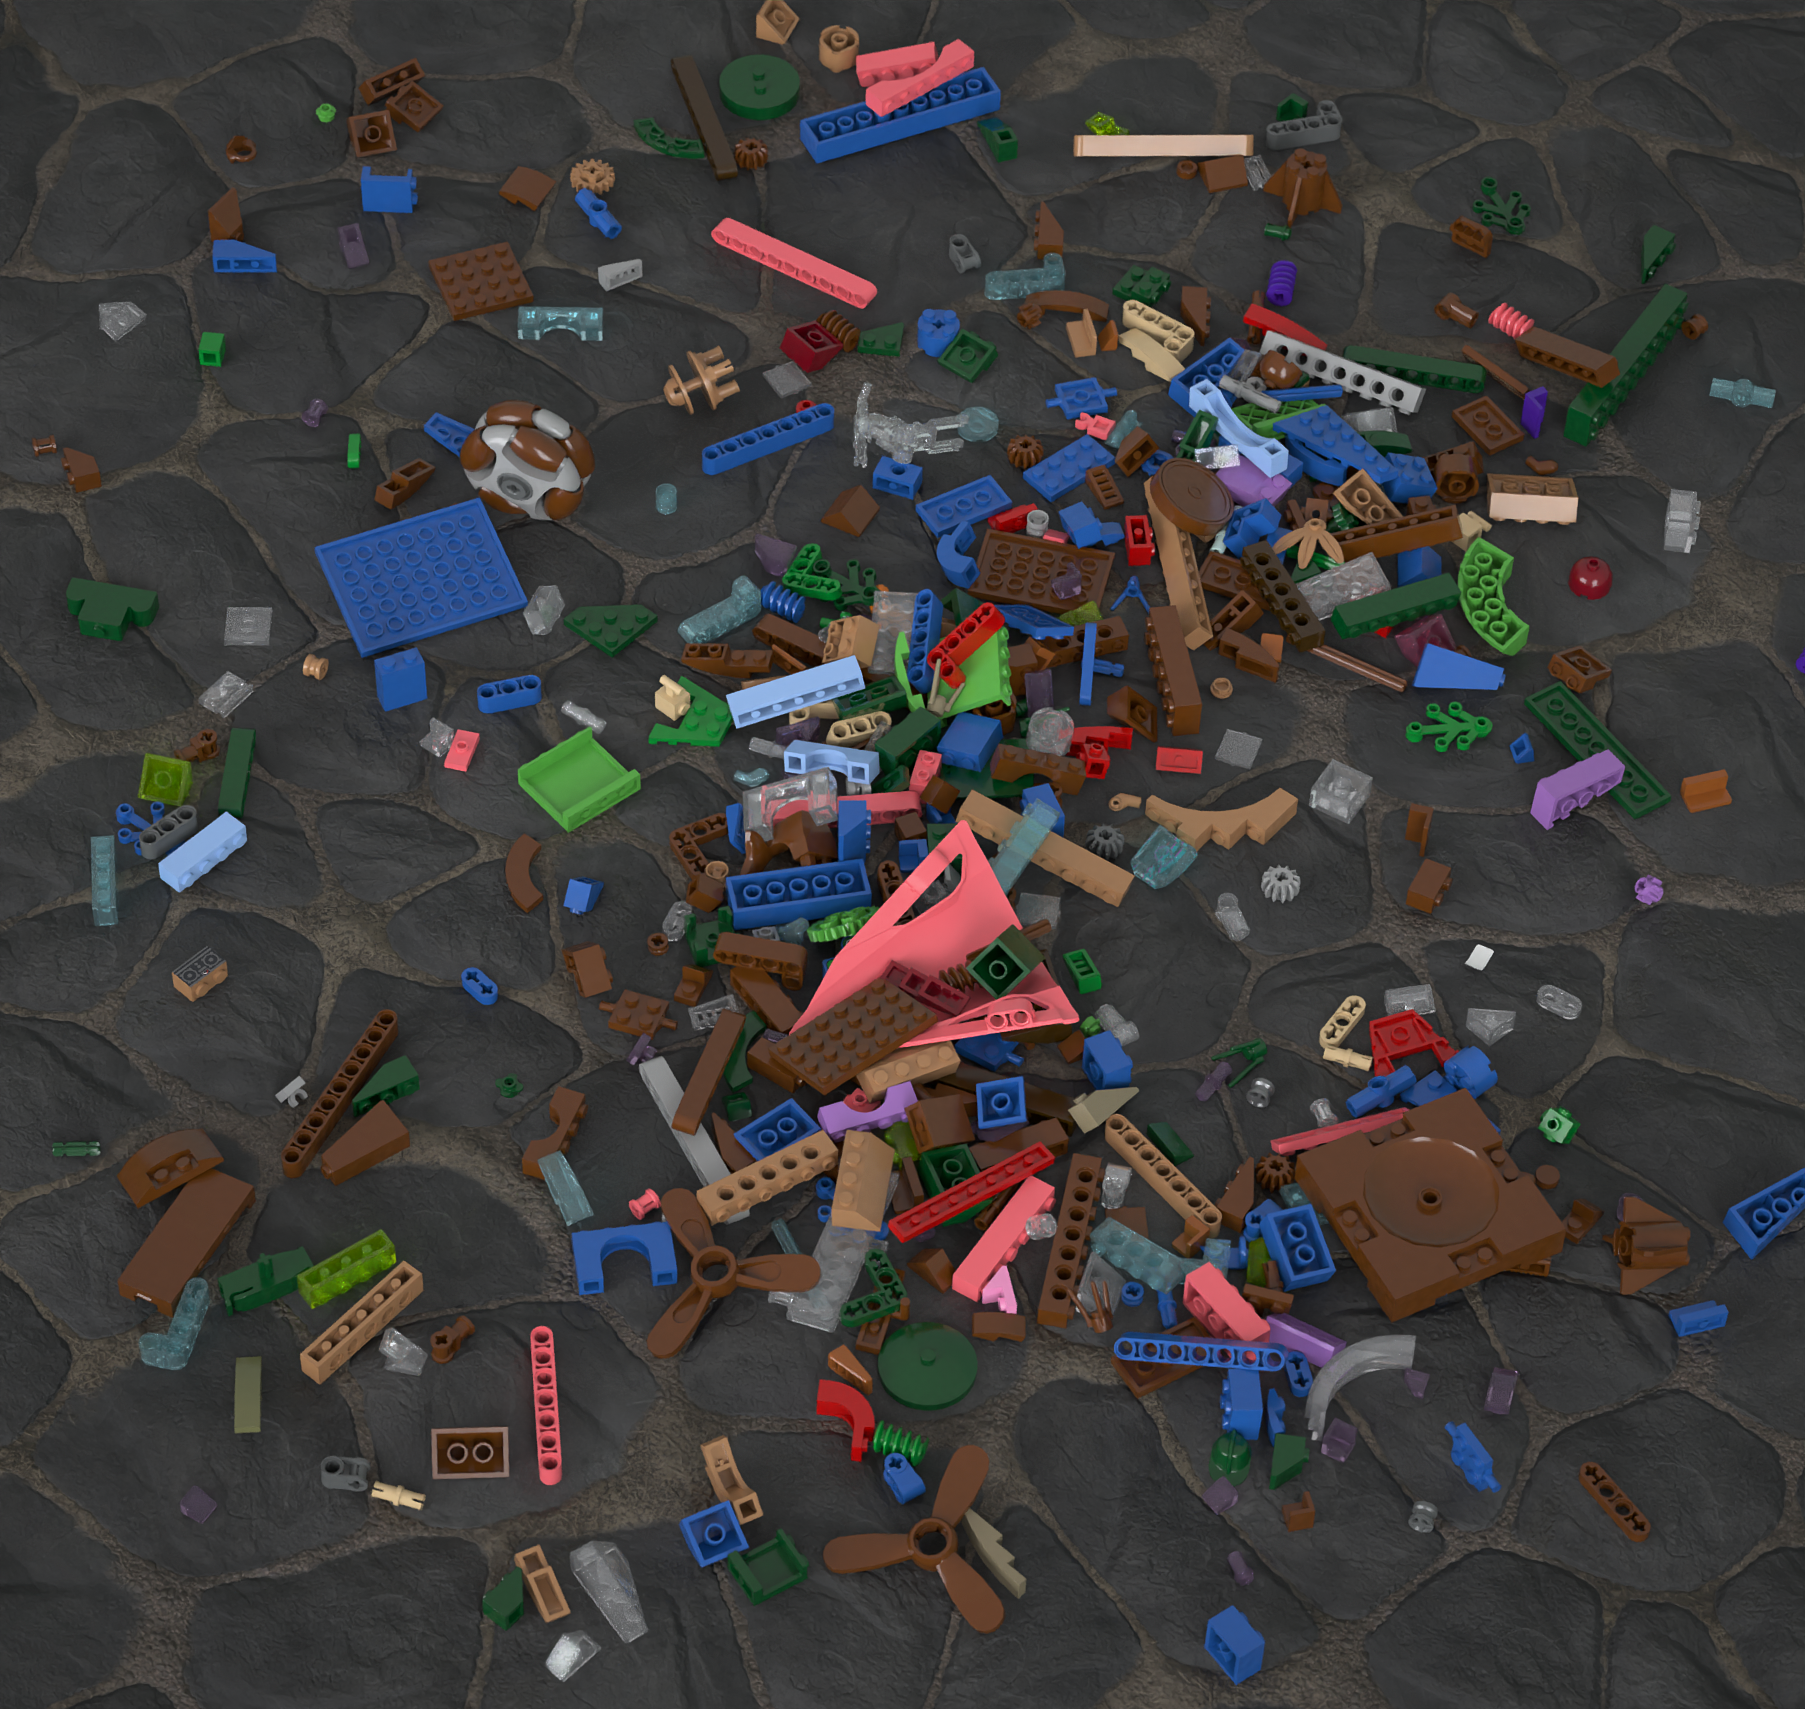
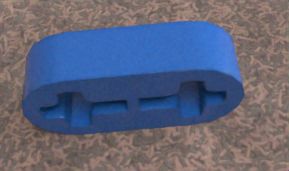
M472 967L462 972L463 988L477 1001L484 1005H491L497 1001L498 988L482 971Z
M1289 1352L1288 1360L1284 1364L1289 1389L1297 1397L1308 1396L1312 1390L1313 1379L1307 1358L1301 1352ZM1292 1361H1296L1299 1365V1370H1296ZM1299 1378H1301V1382L1303 1385H1305V1387H1301L1300 1384H1297Z

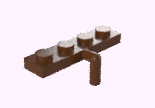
M895 1269L903 1284L906 1271ZM882 1276L879 1280L887 1284L893 1279L889 1276ZM874 1287L873 1293L878 1291L876 1287ZM892 1290V1298L898 1300V1298H896L894 1294V1290ZM904 1297L900 1300V1311L862 1324L856 1342V1350L879 1355L891 1319L895 1318L903 1321L909 1319L910 1299ZM870 1303L868 1305V1309L873 1311L880 1308V1305L877 1303Z

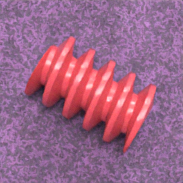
M1507 303L1497 307L1491 313L1488 320L1489 324H1493L1498 329L1500 328L1502 332L1507 333L1508 336L1514 339L1534 326L1533 319L1528 320L1527 315L1521 317L1520 311L1514 313L1515 308L1512 306L1508 308Z

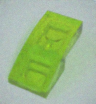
M1100 112L1085 121L1086 126L1096 135H1130L1128 129L1114 124L1113 117Z
M1091 601L1074 611L1071 610L1061 615L1057 619L1071 626L1086 624V622L1103 620L1104 618L1096 602Z

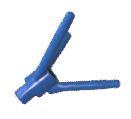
M1132 576L1127 582V588L1110 607L1111 611H1114L1126 596H1137L1149 614L1150 606L1141 592L1138 577Z

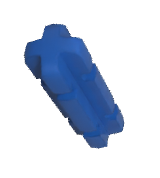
M1095 658L1093 671L1108 675L1113 673V676L1122 677L1124 665L1119 663L1114 665L1112 664L1113 662Z

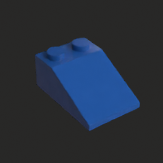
M791 1098L734 1133V1137L759 1161L821 1131V1128Z

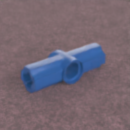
M586 188L579 190L578 194L575 195V201L589 216L590 224L598 227L610 239L617 237L622 231V227L607 210V203L599 200L591 190Z
M1407 1065L1386 1077L1376 1076L1369 1080L1367 1088L1348 1098L1345 1102L1346 1106L1355 1118L1362 1116L1375 1107H1387L1394 1102V1096L1417 1082L1416 1077Z

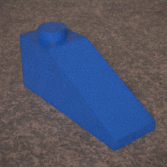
M214 240L212 257L214 272H277L276 254L237 240Z

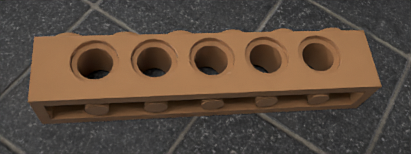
M821 1130L698 1190L697 1200L711 1225L724 1222L739 1212L747 1211L753 1205L765 1202L782 1191L790 1190L796 1184L808 1181L823 1171L831 1170L838 1164V1149L825 1131Z
M405 1261L399 1264L300 1354L302 1372L319 1385L322 1384L424 1291L422 1273Z

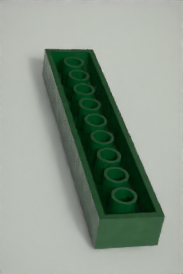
M1668 284L1662 287L1610 353L1618 361L1620 375L1602 388L1591 383H1587L1568 408L1563 437L1585 447L1591 440L1594 441L1596 439L1599 429L1606 426L1610 415L1616 413L1620 402H1625L1628 392L1635 389L1638 379L1645 376L1648 366H1652L1655 363L1657 355L1663 353L1666 343L1673 340L1677 329H1681L1682 323L1685 321L1683 315L1688 307V302H1686L1688 293Z

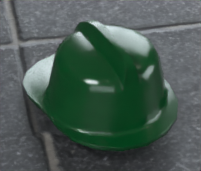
M1236 1429L1221 1435L1214 1442L1211 1449L1209 1474L1212 1480L1224 1487H1235L1241 1484L1249 1473L1252 1450L1246 1439L1238 1434Z

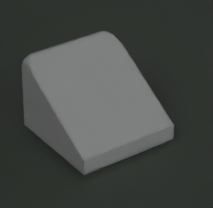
M949 864L944 869L943 876L945 894L950 895L961 882L960 874Z

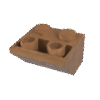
M861 615L831 621L822 663L827 664L855 655L860 669L870 667L880 625Z

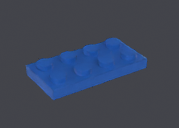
M1086 434L1024 471L1023 479L1047 500L1053 502L1083 484L1088 469L1100 465H1105L1106 468H1109L1115 464V457Z
M988 475L917 504L916 512L935 536L940 538L944 534L947 535L954 532L962 521H967L972 525L1011 509L1012 501L992 476Z
M994 605L1004 615L1005 622L1008 623L1009 627L1019 628L1020 632L1031 634L1034 639L1043 640L1045 636L1064 639V636H1073V626L1029 605Z

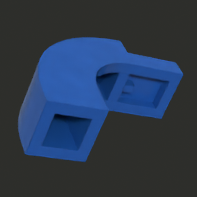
M962 521L951 535L944 534L941 537L937 546V558L947 579L951 583L969 589L980 575V571L974 558L963 556L976 539L970 523Z

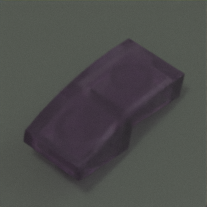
M1494 1367L1484 1410L1495 1414L1509 1415L1518 1382V1371Z

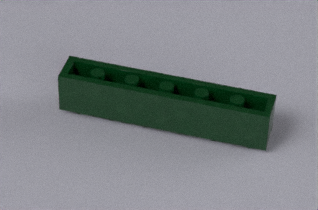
M1446 573L1335 606L1330 620L1342 640L1350 637L1356 638L1367 632H1376L1380 628L1393 627L1407 620L1413 621L1424 615H1432L1437 611L1452 609L1457 605L1462 592L1450 573Z

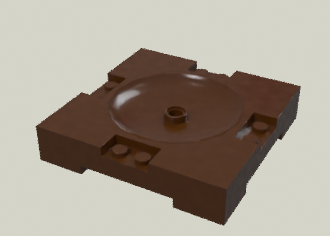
M1466 1088L1403 1113L1402 1119L1364 1134L1362 1130H1359L1297 1155L1295 1180L1317 1213L1324 1214L1367 1278L1368 1288L1391 1322L1435 1305V1300L1439 1297L1516 1265L1519 1269H1522L1558 1254L1563 1249L1566 1227L1528 1175L1524 1177L1503 1148V1139Z

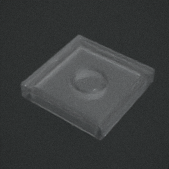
M227 607L224 644L269 645L272 608Z

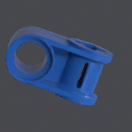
M1267 1199L1259 1207L1249 1212L1245 1218L1247 1226L1243 1231L1245 1239L1251 1243L1261 1242L1264 1238L1259 1227L1260 1222L1266 1214L1282 1211L1283 1209L1271 1199Z
M892 1453L886 1457L884 1462V1479L901 1504H905L926 1492L922 1479L902 1454Z

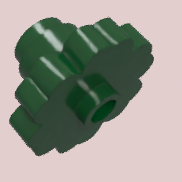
M1341 502L1332 507L1334 519L1329 521L1326 526L1328 533L1361 527L1357 517L1346 510Z

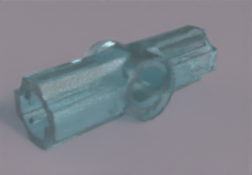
M1713 378L1709 396L1730 399L1733 404L1739 407L1755 404L1772 408L1776 390L1753 386V383L1747 379H1739L1736 382Z

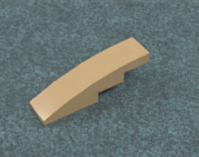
M1137 328L1118 335L1119 343L1130 348L1133 357L1145 362L1147 371L1171 382L1172 378L1185 370L1177 359L1162 345Z

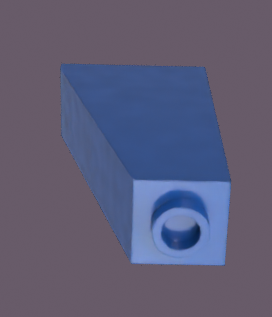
M1427 643L1425 644L1412 686L1419 688L1497 690L1498 686L1502 687L1506 674H1503L1504 668Z

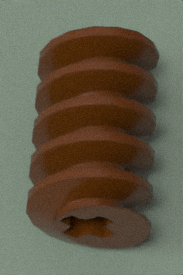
M831 310L828 313H822L816 319L817 322L844 344L842 349L845 352H850L855 348L861 330L856 328L854 324L849 323L847 319H843L842 315L838 314L835 310Z
M966 961L965 967L962 964H957L956 970L953 967H949L947 973L944 970L939 971V980L955 989H959L964 994L965 986H968L971 991L974 990V983H977L980 988L983 987L966 969L972 963L971 961Z

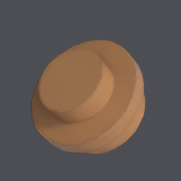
M1217 678L1211 684L1210 691L1217 698H1227L1232 694L1233 686L1228 679Z

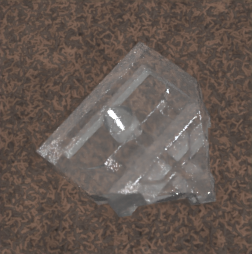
M132 302L99 304V329H103L114 341L119 340L146 317V314Z

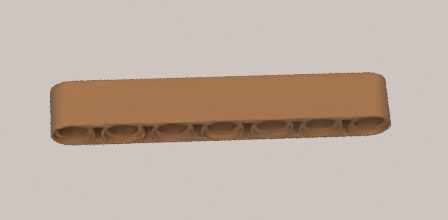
M1112 1114L1106 1119L1104 1135L1107 1143L1185 1220L1193 1215L1210 1228L1209 1239L1216 1238L1221 1228V1212L1123 1115Z

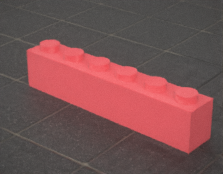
M1032 1175L1029 1176L955 1271L952 1289L978 1302L983 1295V1289L998 1270L1005 1266L1008 1261L1012 1262L1015 1259L1018 1248L1021 1244L1025 1245L1034 1227L1038 1228L1046 1211L1050 1212L1056 1202L1054 1198L1055 1187Z

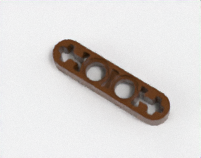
M1595 1462L1584 1463L1579 1471L1580 1483L1628 1538L1635 1542L1645 1541L1651 1529L1647 1518L1600 1465ZM1586 1472H1588L1589 1474L1594 1473L1595 1478L1592 1475L1586 1476ZM1604 1488L1610 1489L1613 1495L1605 1497L1601 1495L1600 1490ZM1625 1507L1628 1509L1629 1514L1620 1515L1617 1513L1616 1508ZM1634 1526H1635L1636 1528H1638V1529L1642 1527V1528H1643V1532H1641V1530H1636V1531H1635V1530H1634Z

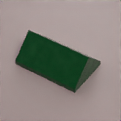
M893 675L867 684L865 689L833 698L832 702L840 721L878 711L889 713L904 708L907 704V693Z

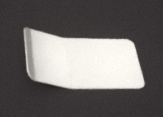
M1478 944L1465 964L1483 970L1494 951Z

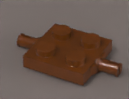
M626 989L620 1000L615 1004L602 1000L599 1006V1010L612 1013L608 1021V1028L653 1040L656 1033L662 1027L674 1031L678 1027V1021L665 1018L669 1009V1001Z

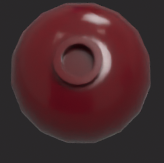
M1592 556L1583 557L1572 566L1568 585L1570 590L1579 597L1582 594L1588 596L1587 599L1590 600L1600 599L1609 593L1612 586L1613 573L1610 566L1604 560Z

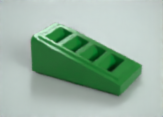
M1084 948L1063 954V960L1080 994L1101 989V975Z

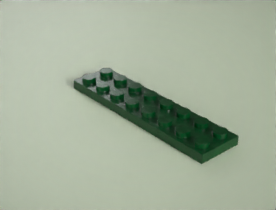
M1561 681L1525 698L1524 705L1578 761H1584L1596 753L1609 750L1625 766L1621 782L1608 790V792L1634 820L1671 801L1672 796Z

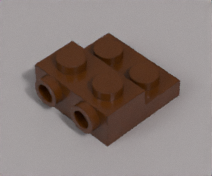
M413 81L407 86L403 85L398 90L397 96H391L385 104L386 110H389L392 119L400 125L405 122L417 133L443 108L440 102Z
M1580 645L1553 654L1547 667L1553 676L1566 682L1568 688L1578 693L1593 689L1597 681L1608 678L1612 672L1608 666Z

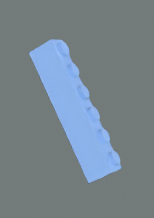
M853 655L728 694L726 698L737 729L865 689V684L857 659Z

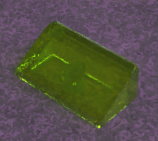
M1263 1237L1249 1243L1247 1282L1261 1287L1266 1285L1261 1264L1264 1262L1267 1264L1268 1261H1272Z

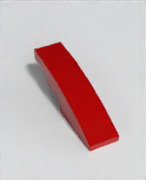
M1252 303L1244 315L1243 322L1263 329V336H1266L1267 330L1275 331L1326 351L1327 344L1314 334L1273 311Z
M1097 726L1062 729L1043 733L1040 736L1039 752L1076 757L1077 753L1081 750L1082 744L1092 743L1104 746L1107 753L1108 747L1131 750L1133 728Z

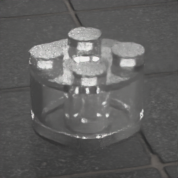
M1050 707L1037 710L1032 715L1026 736L1028 749L1065 756L1070 750L1074 733L1072 718L1065 711H1055Z

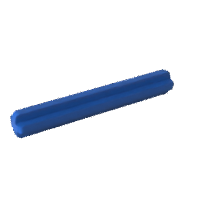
M1340 384L1261 391L1281 402L1341 397L1343 394Z

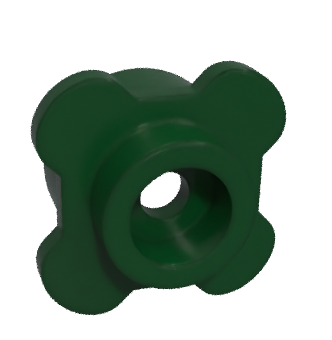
M513 1073L495 1081L496 1087L500 1088L501 1095L506 1098L515 1097L523 1090V1084L518 1082L517 1075Z

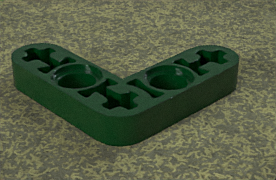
M871 1249L865 1254V1268L878 1291L841 1306L840 1322L846 1327H856L900 1311V1300L904 1297L907 1298V1292L886 1253L881 1249ZM872 1259L880 1261V1269H878L876 1262L872 1261ZM882 1276H889L893 1280L886 1284L880 1282L879 1279ZM892 1290H894L896 1298H900V1300L897 1301L895 1298H892ZM877 1303L880 1305V1308L873 1311L868 1309L867 1305ZM850 1312L852 1315H855V1317H851L850 1315H847V1313Z

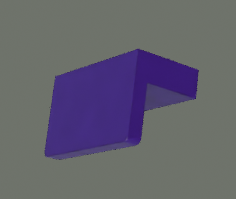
M1544 387L1525 393L1520 424L1534 439L1539 437L1540 425L1544 417L1548 394Z

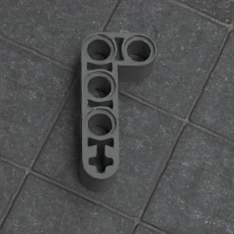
M1320 101L1316 116L1268 125L1265 146L1270 150H1282L1337 140L1341 134L1342 117L1332 101Z

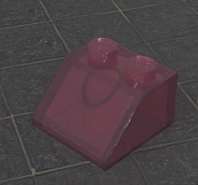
M1442 614L1425 616L1394 636L1403 656L1417 668L1427 643L1453 652L1456 650V645Z

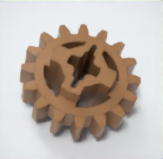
M591 159L590 162L583 160V164L576 163V168H572L570 179L572 187H576L577 192L586 188L591 190L594 195L597 192L602 195L603 190L608 192L609 187L614 186L615 173L613 172V167H609V163L602 164V160L594 162V159Z

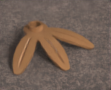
M1317 518L1307 521L1304 528L1296 529L1284 535L1272 547L1277 555L1302 540L1298 552V564L1300 569H1305L1314 554L1317 540H1319L1323 549L1336 563L1344 562L1340 545L1330 533L1325 531L1326 523Z

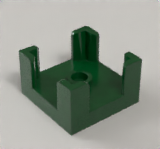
M730 906L718 909V920L697 925L694 913L684 915V933L695 965L704 967L720 963L713 957L718 936L723 932L735 933L732 926Z

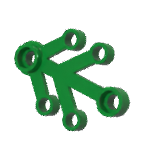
M1451 702L1448 707V714L1466 722L1459 723L1440 712L1439 705L1431 703L1427 706L1426 715L1443 724L1422 726L1419 722H1412L1406 727L1405 737L1410 742H1419L1422 740L1423 735L1447 733L1444 737H1438L1434 745L1435 750L1438 752H1445L1448 749V745L1461 732L1469 731L1467 735L1459 736L1456 744L1458 749L1468 750L1476 737H1485L1491 732L1492 722L1486 717H1474L1463 711L1462 705L1459 702Z

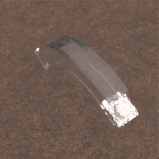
M1385 1335L1357 1342L1333 1356L1317 1374L1308 1394L1305 1418H1309L1308 1429L1313 1430L1312 1440L1322 1441L1327 1408L1335 1394L1346 1383L1362 1374L1376 1370H1411L1416 1336Z

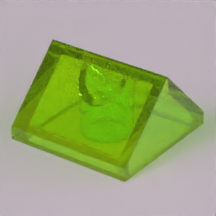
M145 753L138 798L180 807L183 806L193 784L190 761Z

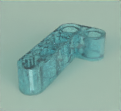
M1057 253L1045 255L1043 268L990 272L985 276V296L991 300L1026 298V295L1050 290L1064 291L1065 288L1063 259Z
M740 576L732 585L731 597L683 621L678 627V633L687 643H707L753 619L761 610L760 589L747 576Z
M195 1277L187 1282L167 1335L146 1333L139 1339L141 1359L145 1364L170 1370H179L185 1367L210 1303L208 1283L205 1279Z

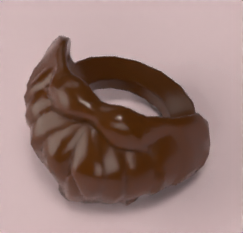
M234 135L226 148L228 160L231 164H234L235 160L239 162L253 160L257 155L255 142L245 138V136ZM251 151L252 153L247 156H240L236 152Z

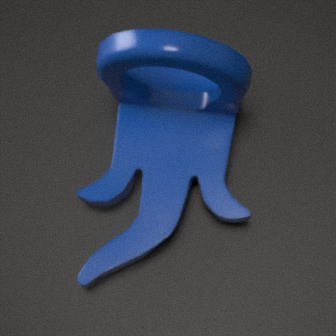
M1245 1236L1239 1237L1238 1248H1223L1217 1243L1216 1248L1219 1254H1214L1208 1248L1200 1246V1249L1210 1261L1220 1264L1218 1269L1221 1271L1247 1269L1254 1265L1252 1261L1253 1254L1246 1248Z

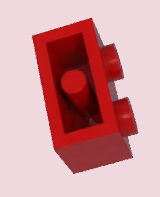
M1147 515L1125 516L1124 539L1128 566L1150 565L1151 556L1155 555V545L1151 543L1152 527L1148 525Z

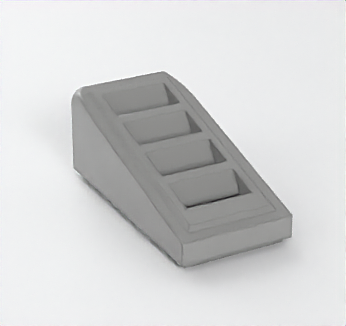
M641 259L609 264L598 268L599 283L606 291L643 277Z

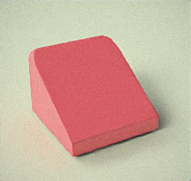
M1048 529L1043 539L1067 544L1069 536L1067 533Z

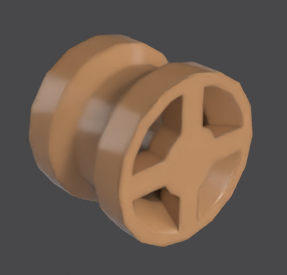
M309 654L303 665V674L306 676L313 675L316 679L322 680L328 670V659H319L315 655Z

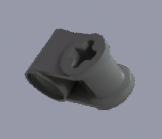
M962 234L953 235L949 242L948 256L956 266L957 271L962 274L967 269L973 267L976 269L980 268L981 260L979 254L974 250L967 237Z
M328 1456L321 1463V1482L326 1488L364 1491L368 1487L366 1477L371 1464L368 1460L360 1457Z

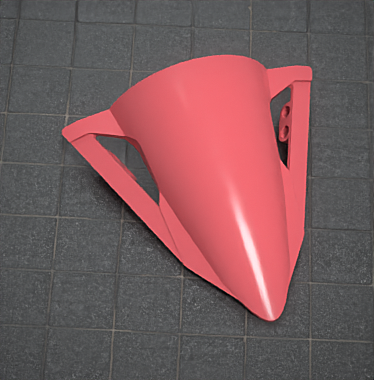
M961 820L836 955L807 1010L795 1023L789 1035L853 993L867 986L873 980L881 977L892 960L908 969L912 967L928 977L932 975L939 979L940 970H944L946 973L949 967H953L956 970L957 964H962L965 967L967 954L992 943L1012 924L1018 930L1023 929L967 821ZM958 854H962L961 882L948 897L905 925L893 926ZM1041 962L1009 994L997 1000L984 987L980 988L977 983H974L973 991L968 986H965V994L970 996L971 999L957 1017L922 1004L937 1015L938 1022L898 1048L1056 1023L1070 1024L1076 1023L1080 1019L1061 987L1055 983L1043 962ZM1031 1002H1033V1003H1035V1004H1037V1005H1039V1006H1041V1007H1043V1008H1045V1009H1047V1010H1042V1011H1036V1012H1035V1010L1033 1009V1006H1032ZM987 1015V1017H985V1020L959 1023L962 1021Z

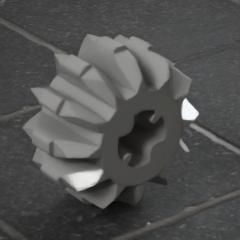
M1278 864L1276 868L1270 866L1268 872H1264L1261 888L1265 892L1266 898L1272 897L1273 902L1280 900L1284 903L1285 899L1292 901L1294 896H1297L1299 893L1300 877L1297 876L1296 870H1290L1289 866L1281 868Z

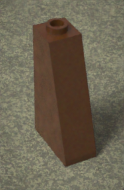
M382 1100L321 1155V1172L326 1179L330 1178L333 1184L337 1186L410 1147L409 1131L385 1101Z

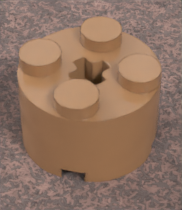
M840 25L830 26L821 33L819 39V59L824 66L830 68L834 73H839L856 65V56H859V35L850 27L842 29L839 28Z

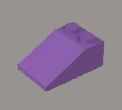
M1238 454L1216 473L1228 488L1232 499L1241 507L1265 498L1275 507L1284 498L1292 485L1280 473L1271 478L1268 477L1248 458Z

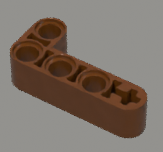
M890 860L883 861L879 865L877 873V885L883 903H885L892 896L890 894L894 893L904 883L899 867ZM911 906L893 926L905 925L917 918L914 916Z
M730 932L719 934L713 953L714 959L723 964L782 974V985L792 991L802 988L808 965V952L803 946Z

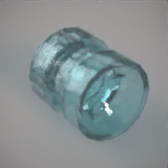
M661 484L656 488V509L662 514H670L677 509V489L672 484Z

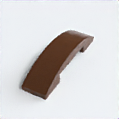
M1063 290L1041 291L1026 295L1025 303L1037 304L1041 308L1043 315L1045 314V309L1083 313V309H1088L1091 320L1107 322L1109 304L1095 297Z

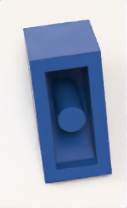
M584 876L570 879L564 906L569 907L570 912L581 915L584 912L591 911L603 888L604 882Z

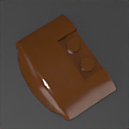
M203 1128L178 1130L160 1136L140 1148L125 1163L117 1174V1178L136 1207L140 1208L218 1165L224 1159Z

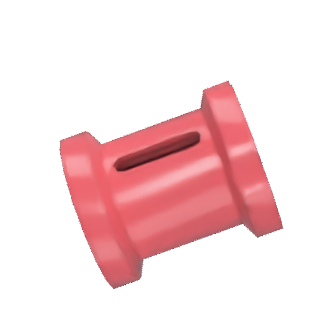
M647 1189L643 1196L637 1200L632 1199L629 1201V1207L637 1219L641 1220L652 1209L660 1208L661 1202L652 1189Z

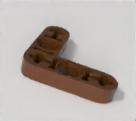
M714 814L670 833V848L691 880L701 872L706 875V867L709 864L698 846L729 833L726 814ZM700 829L706 831V834L696 835L694 832ZM688 853H693L696 855V857L693 859H687L684 857V855Z

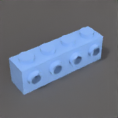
M225 812L158 863L160 878L179 893L186 887H190L195 880L208 873L212 867L225 860L229 854L245 844L247 841L246 826L228 812Z

